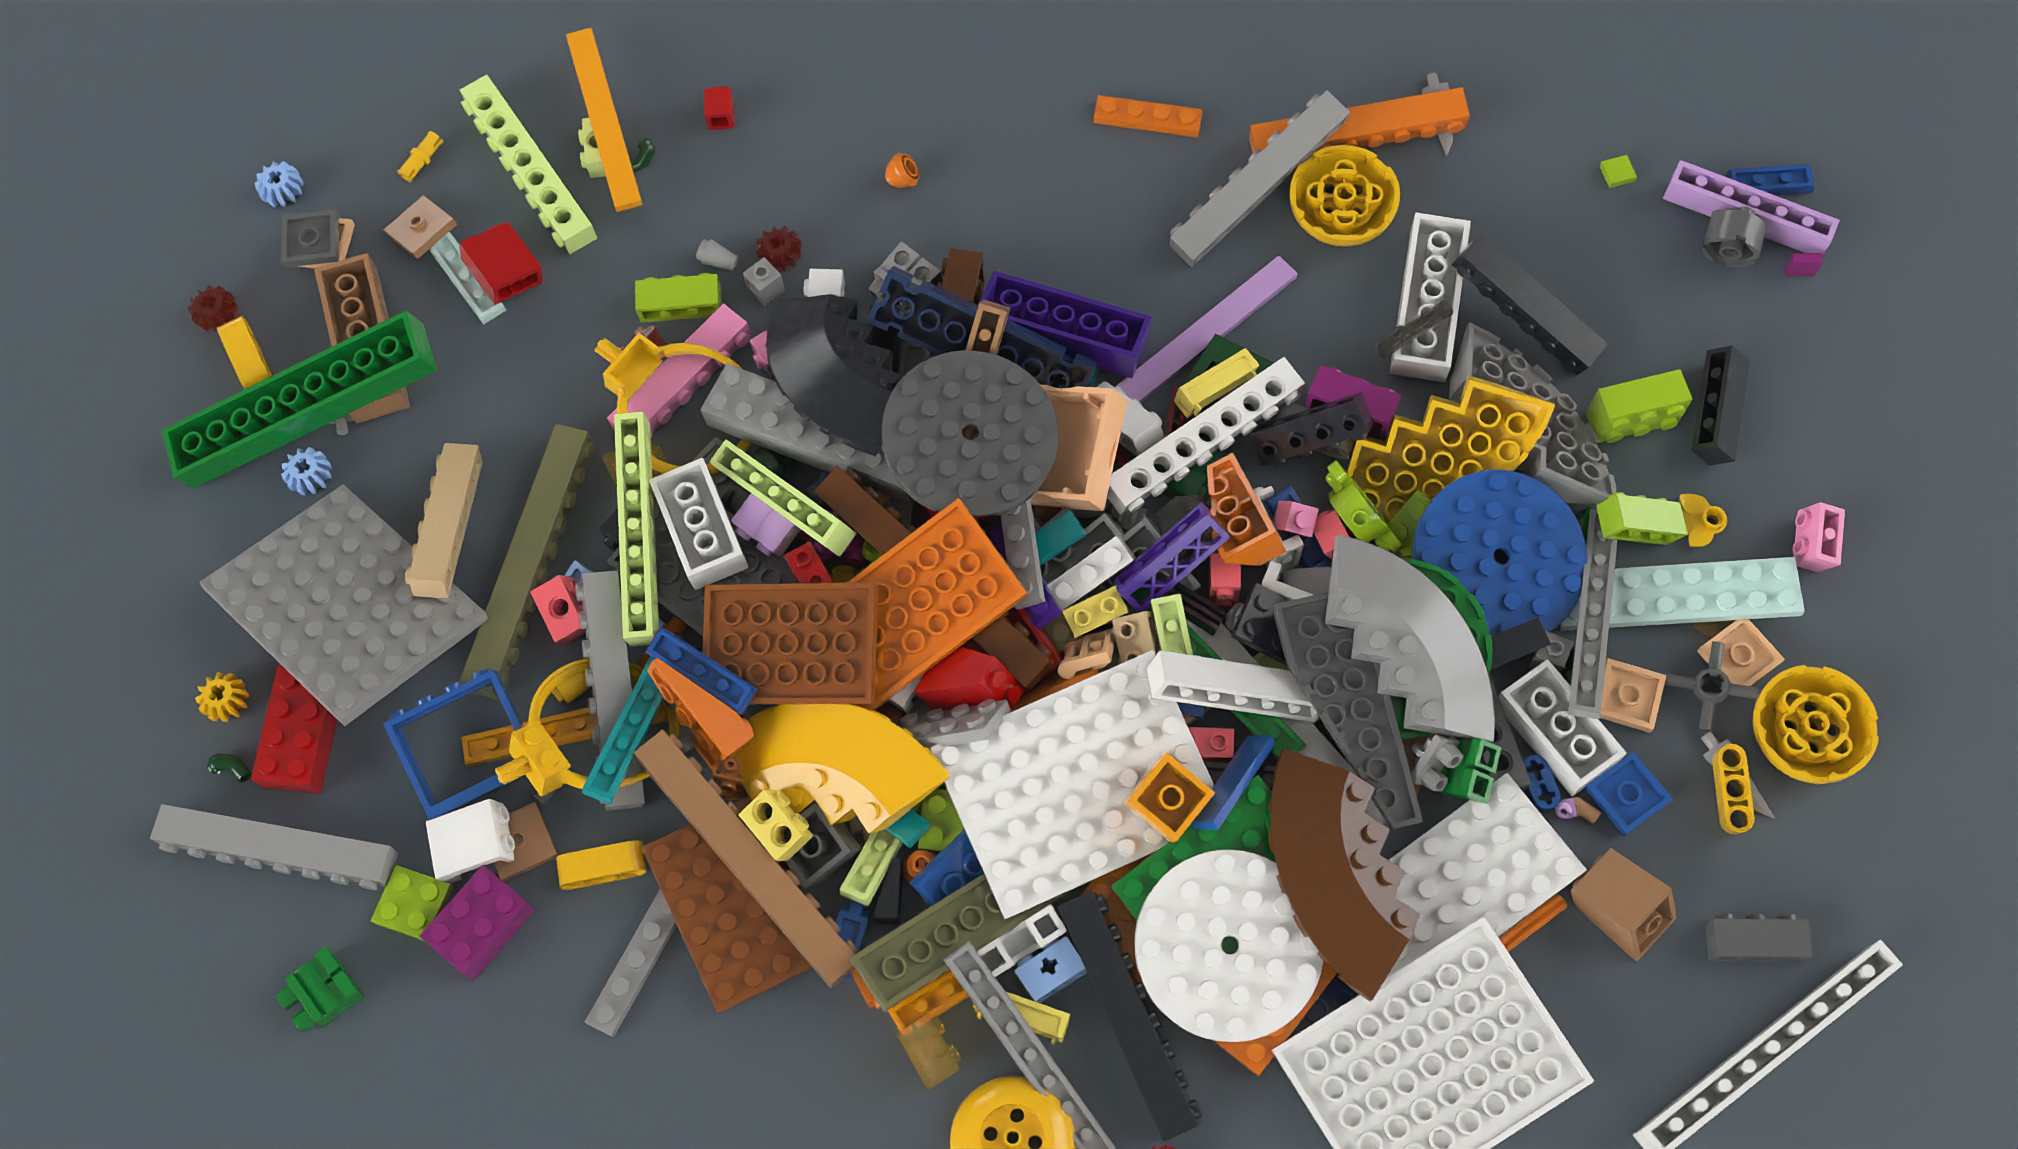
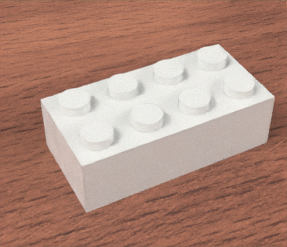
M703 458L649 480L686 575L695 590L749 568L711 473Z
M1547 659L1503 690L1498 698L1506 718L1534 752L1546 760L1553 775L1573 797L1589 783L1620 762L1627 753L1599 719L1568 715L1571 686Z

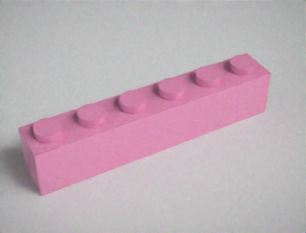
M723 304L684 343L702 345L730 358L738 348H743L748 343L751 332L748 323ZM681 354L668 357L628 401V413L643 412L650 422V434L652 437L653 432L661 424H666L671 419L673 412L677 408L685 405L691 399L692 394L700 386L707 384L711 375L719 367L725 365L713 358L697 354ZM617 408L607 417L614 431V414H617Z

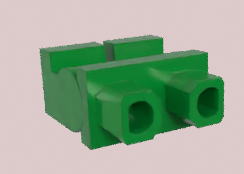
M1472 738V740L1457 739L1459 741L1457 749L1464 757L1455 768L1444 766L1441 773L1448 778V783L1442 791L1438 792L1453 798L1488 804L1494 778L1481 772L1496 773L1502 747L1481 738ZM1489 751V762L1486 765L1481 764V756L1484 752ZM1481 780L1483 787L1477 795L1473 793V787L1476 782Z
M326 946L315 953L316 957L298 968L294 974L291 973L284 978L287 985L275 995L286 1010H289L298 1002L302 1003L304 1009L291 1019L303 1033L317 1024L324 1028L331 1022L330 1020L335 1019L365 998L338 958Z

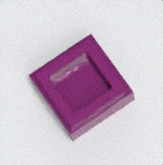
M1794 253L1785 267L1786 276H1814L1823 263L1822 254Z

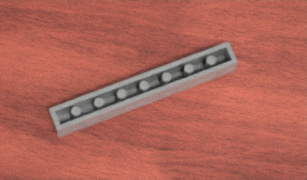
M1328 90L1321 96L1316 94L1306 105L1308 108L1302 114L1299 112L1294 114L1287 122L1288 127L1282 133L1279 130L1276 131L1267 141L1269 145L1264 150L1257 149L1249 157L1248 161L1250 163L1243 169L1238 167L1229 176L1228 179L1230 181L1224 187L1220 185L1209 195L1210 200L1204 206L1199 204L1189 214L1191 218L1185 224L1180 222L1171 230L1169 246L1191 268L1289 177L1300 163L1306 161L1347 122L1350 112Z
M618 571L582 573L580 583H576L577 601L582 600L583 611L579 612L580 629L586 630L587 639L582 640V652L584 658L589 657L590 669H585V679L587 687L592 686L593 698H588L590 716L595 715L596 727H592L593 745L599 746V755L632 693L627 645L623 639L622 602ZM636 757L625 777L641 772V766ZM642 780L619 788L611 805L600 800L599 803L605 804L606 811L642 807L645 803Z
M164 804L160 806L150 836L151 840L160 845V850L170 853H177L178 849L187 850L188 855L205 859L208 854L216 856L218 861L234 864L235 860L245 861L244 865L256 869H262L263 865L273 866L274 871L283 874H291L292 870L302 872L301 875L307 878L319 880L322 875L331 877L330 881L343 885H348L349 881L360 882V887L370 890H377L378 886L386 887L399 854L391 846Z

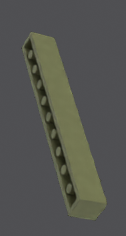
M555 424L485 611L488 620L479 627L461 675L460 682L462 685L473 680L471 675L475 672L488 668L489 671H498L506 689L508 688L510 681L509 672L512 665H515L518 661V648L521 639L527 636L529 630L528 620L531 612H535L537 609L530 591L547 581V569L550 560H554L556 557L559 536L566 530V517L569 509H572L575 505V492L578 484H581L584 480L587 459H590L594 453L595 445L588 431ZM492 684L472 693L499 700Z

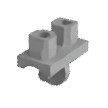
M1435 734L1433 738L1428 737L1425 744L1420 742L1414 743L1411 749L1417 757L1413 761L1416 766L1411 773L1413 784L1425 785L1432 791H1442L1448 783V778L1441 773L1444 766L1455 768L1464 757L1457 749L1459 741L1454 736L1447 738Z

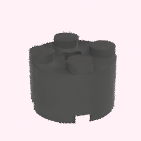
M1739 207L1738 210H1714L1709 220L1702 252L1708 260L1716 264L1719 259L1727 262L1726 267H1750L1755 264L1756 259L1760 256L1766 233V224L1762 219L1754 215L1755 211L1749 207Z

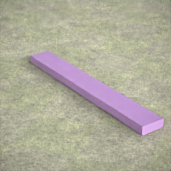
M1277 256L1135 371L1133 379L1127 377L1117 386L1130 399H1137L1140 403H1143L1200 357L1215 333L1222 337L1226 336L1294 281L1298 273L1280 256Z

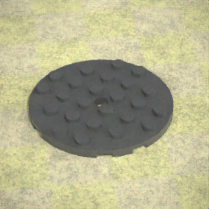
M954 351L929 358L911 369L899 381L885 407L881 437L885 459L892 475L903 490L914 500L936 512V510L942 511L959 498L972 516L978 519V517L995 514L998 516L1007 513L1025 503L1039 490L1048 477L1055 460L1058 448V424L1049 397L1041 385L1026 370L1008 359L987 352ZM964 428L977 429L978 437L974 440H968L964 438L962 431Z

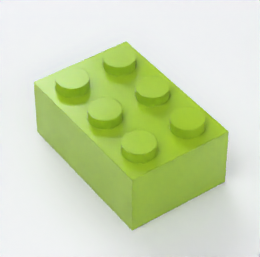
M1679 369L1599 388L1585 414L1588 422L1600 439L1598 443L1604 441L1614 443L1625 436L1634 434L1635 437H1639L1654 429L1668 430L1677 426L1693 399L1682 371Z

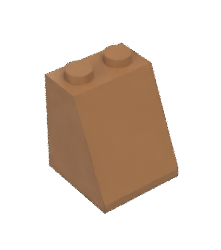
M1612 848L1604 856H1598L1588 873L1584 877H1579L1572 885L1571 895L1574 906L1635 961H1638L1677 919L1672 888Z

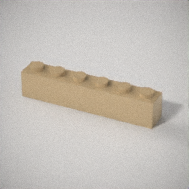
M444 443L442 454L437 455L436 476H432L430 481L431 495L430 498L425 499V517L418 525V543L413 544L412 565L407 567L405 573L406 584L410 585L413 596L449 597L483 464L478 445Z

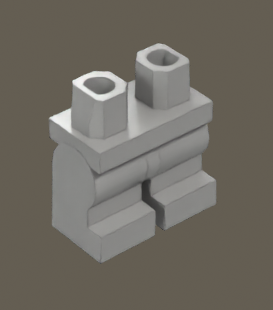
M901 241L882 263L881 267L874 271L875 280L868 288V291L875 300L880 296L884 298L886 294L880 292L888 270L893 266L914 275L912 282L920 285L925 280L937 286L938 282H943L938 268L923 257L920 259L918 253ZM906 300L900 303V305L903 304L902 309L905 311L911 308L909 306L910 303Z

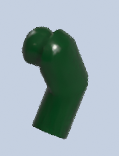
M646 138L638 142L640 151L637 157L630 159L633 172L650 165L656 152L655 146L652 145L650 139Z
M217 753L209 758L207 770L212 774H220L223 770H229L240 783L247 781L252 776V772L237 755Z

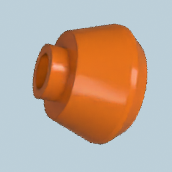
M897 153L886 166L885 178L891 186L896 188L914 187L919 180V170L909 155Z
M916 849L906 856L902 872L909 885H911L909 882L925 868L926 863L928 865L938 855L935 851Z

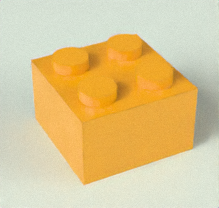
M1165 753L1160 755L1123 803L1168 841L1176 842L1215 792L1172 756Z

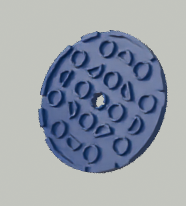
M1485 470L1471 473L1455 480L1432 499L1424 509L1415 529L1412 559L1435 565L1456 577L1479 602L1485 614L1489 634L1494 636L1537 617L1540 618L1547 632L1552 631L1561 624L1572 612L1581 596L1584 565L1587 564V549L1576 517L1563 499L1544 483L1522 473L1508 470ZM1501 549L1505 553L1508 560L1504 565H1500L1494 560L1493 554L1495 550Z

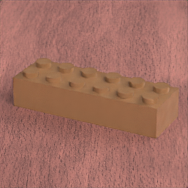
M368 253L314 268L331 346L389 319L378 269ZM406 386L349 413L357 424L411 408Z

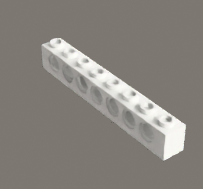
M1285 357L1281 358L1112 473L1107 498L1120 515L1128 510L1131 513L1135 512L1145 504V498L1151 494L1153 497L1160 495L1168 488L1167 483L1173 479L1178 482L1190 473V467L1196 463L1198 466H1202L1213 457L1212 452L1218 448L1223 451L1235 442L1234 437L1238 434L1247 435L1256 428L1257 421L1262 418L1267 421L1279 411V406L1284 403L1288 406L1295 402L1301 396L1299 391L1305 384ZM1266 388L1274 390L1277 396L1269 395L1266 392ZM1243 404H1251L1255 411L1247 410ZM1221 419H1229L1233 426L1224 425ZM1204 433L1208 435L1211 441H1203L1199 434ZM1176 449H1184L1189 457L1180 456ZM1154 464L1163 465L1166 472L1160 473L1156 471ZM1137 479L1141 481L1144 488L1134 487L1131 480Z

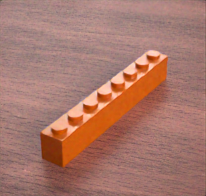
M1463 87L1346 108L1350 112L1347 122L1316 151L1336 145L1369 146L1374 148L1388 142L1402 143L1416 137L1430 138L1439 133L1460 132L1466 129L1470 117ZM1290 118L1250 125L1249 140L1252 154L1257 149L1264 150L1269 145L1267 141L1276 131L1279 130L1282 133L1288 127L1287 122Z

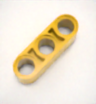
M243 316L217 327L218 334L244 389L272 376L256 338Z
M1728 744L1715 751L1712 757L1720 825L1725 832L1737 835L1752 828L1754 824V811L1746 753L1742 747L1736 744ZM1725 751L1731 752L1735 756L1736 764L1734 767L1727 766L1723 762L1722 756ZM1729 781L1739 786L1740 794L1738 797H1732L1727 793L1726 785ZM1732 812H1737L1743 817L1744 823L1741 828L1732 825L1730 821Z
M632 840L559 855L556 857L560 889H577L645 874L647 869L642 849L643 842Z

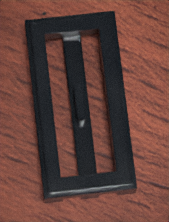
M1180 582L1175 584L1168 596L1181 594L1186 620L1214 636L1227 611Z

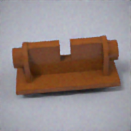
M727 758L722 763L720 774H712L713 781L722 791L720 797L730 801H736L737 798H746L743 779L739 775L740 763L736 758Z

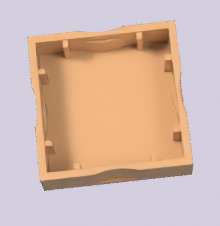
M1041 385L1050 399L1057 418L1058 448L1048 477L1039 490L1030 498L1031 505L1104 511L1128 400L1113 388L1078 386L1055 388Z

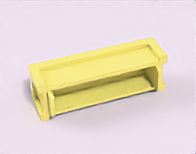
M1245 348L1179 387L1174 402L1187 418L1192 416V414L1198 416L1203 407L1257 375L1255 370L1259 367V364Z
M1006 992L1034 1033L1051 1038V1045H1055L1056 1041L1063 1042L1070 1022V1014ZM974 1004V1012L978 1013L977 1017L978 1019H981L982 1014Z

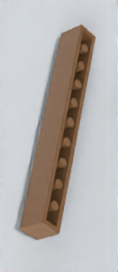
M662 729L633 752L636 760L832 989L850 974L851 970L855 969L850 962V958L860 951L849 939L846 942L842 940L837 934L840 928L830 916L824 919L817 910L820 908V905L810 893L804 895L797 886L801 883L790 870L786 872L782 870L777 864L780 861H775L767 849H764L758 842V838L749 827L740 821V816L738 815L740 811L731 801L726 804L719 796L722 793L719 786L711 778L706 781L700 774L703 769L695 758L691 756L687 759L681 752V749L684 747L673 733L668 736Z

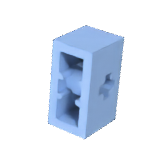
M1066 936L1061 940L1057 937L1043 946L1044 951L1033 957L1030 954L1016 964L1018 968L1014 970L1015 977L1031 1001L1041 1004L1087 973L1079 954ZM1046 963L1049 966L1055 965V973L1052 975L1049 972L1043 973V965Z

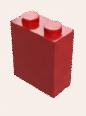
M508 221L492 226L489 230L476 236H470L459 243L461 260L494 305L543 283L541 265Z

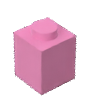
M1278 501L1273 524L1278 531L1293 535L1299 534V536L1312 537L1319 509L1293 501Z

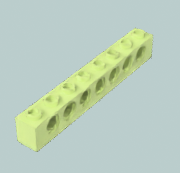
M488 75L460 89L464 98L460 102L468 116L472 114L475 116L476 119L473 122L481 134L486 132L488 135L486 141L494 153L499 151L502 155L499 157V160L507 172L513 171L515 174L512 176L513 181L519 190H526L528 194L525 195V198L532 209H539L541 213L538 216L545 228L551 227L554 232L551 235L558 247L564 246L568 253L572 254L596 240L597 236L592 224Z
M643 412L614 414L623 639L630 647L650 645L659 631L653 489L649 482L652 479L650 422Z

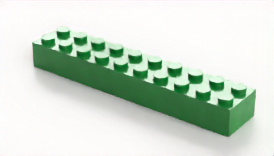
M404 311L163 429L162 434L173 478L192 488H196L438 371L424 324L408 311Z

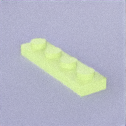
M922 801L912 808L918 814L922 809ZM885 829L872 832L840 887V894L868 906L887 873L893 857L897 855L903 843Z

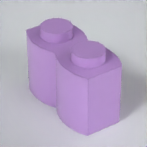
M752 493L731 520L737 526L734 532L747 541L751 537L759 542L756 548L769 557L772 553L781 557L801 530Z

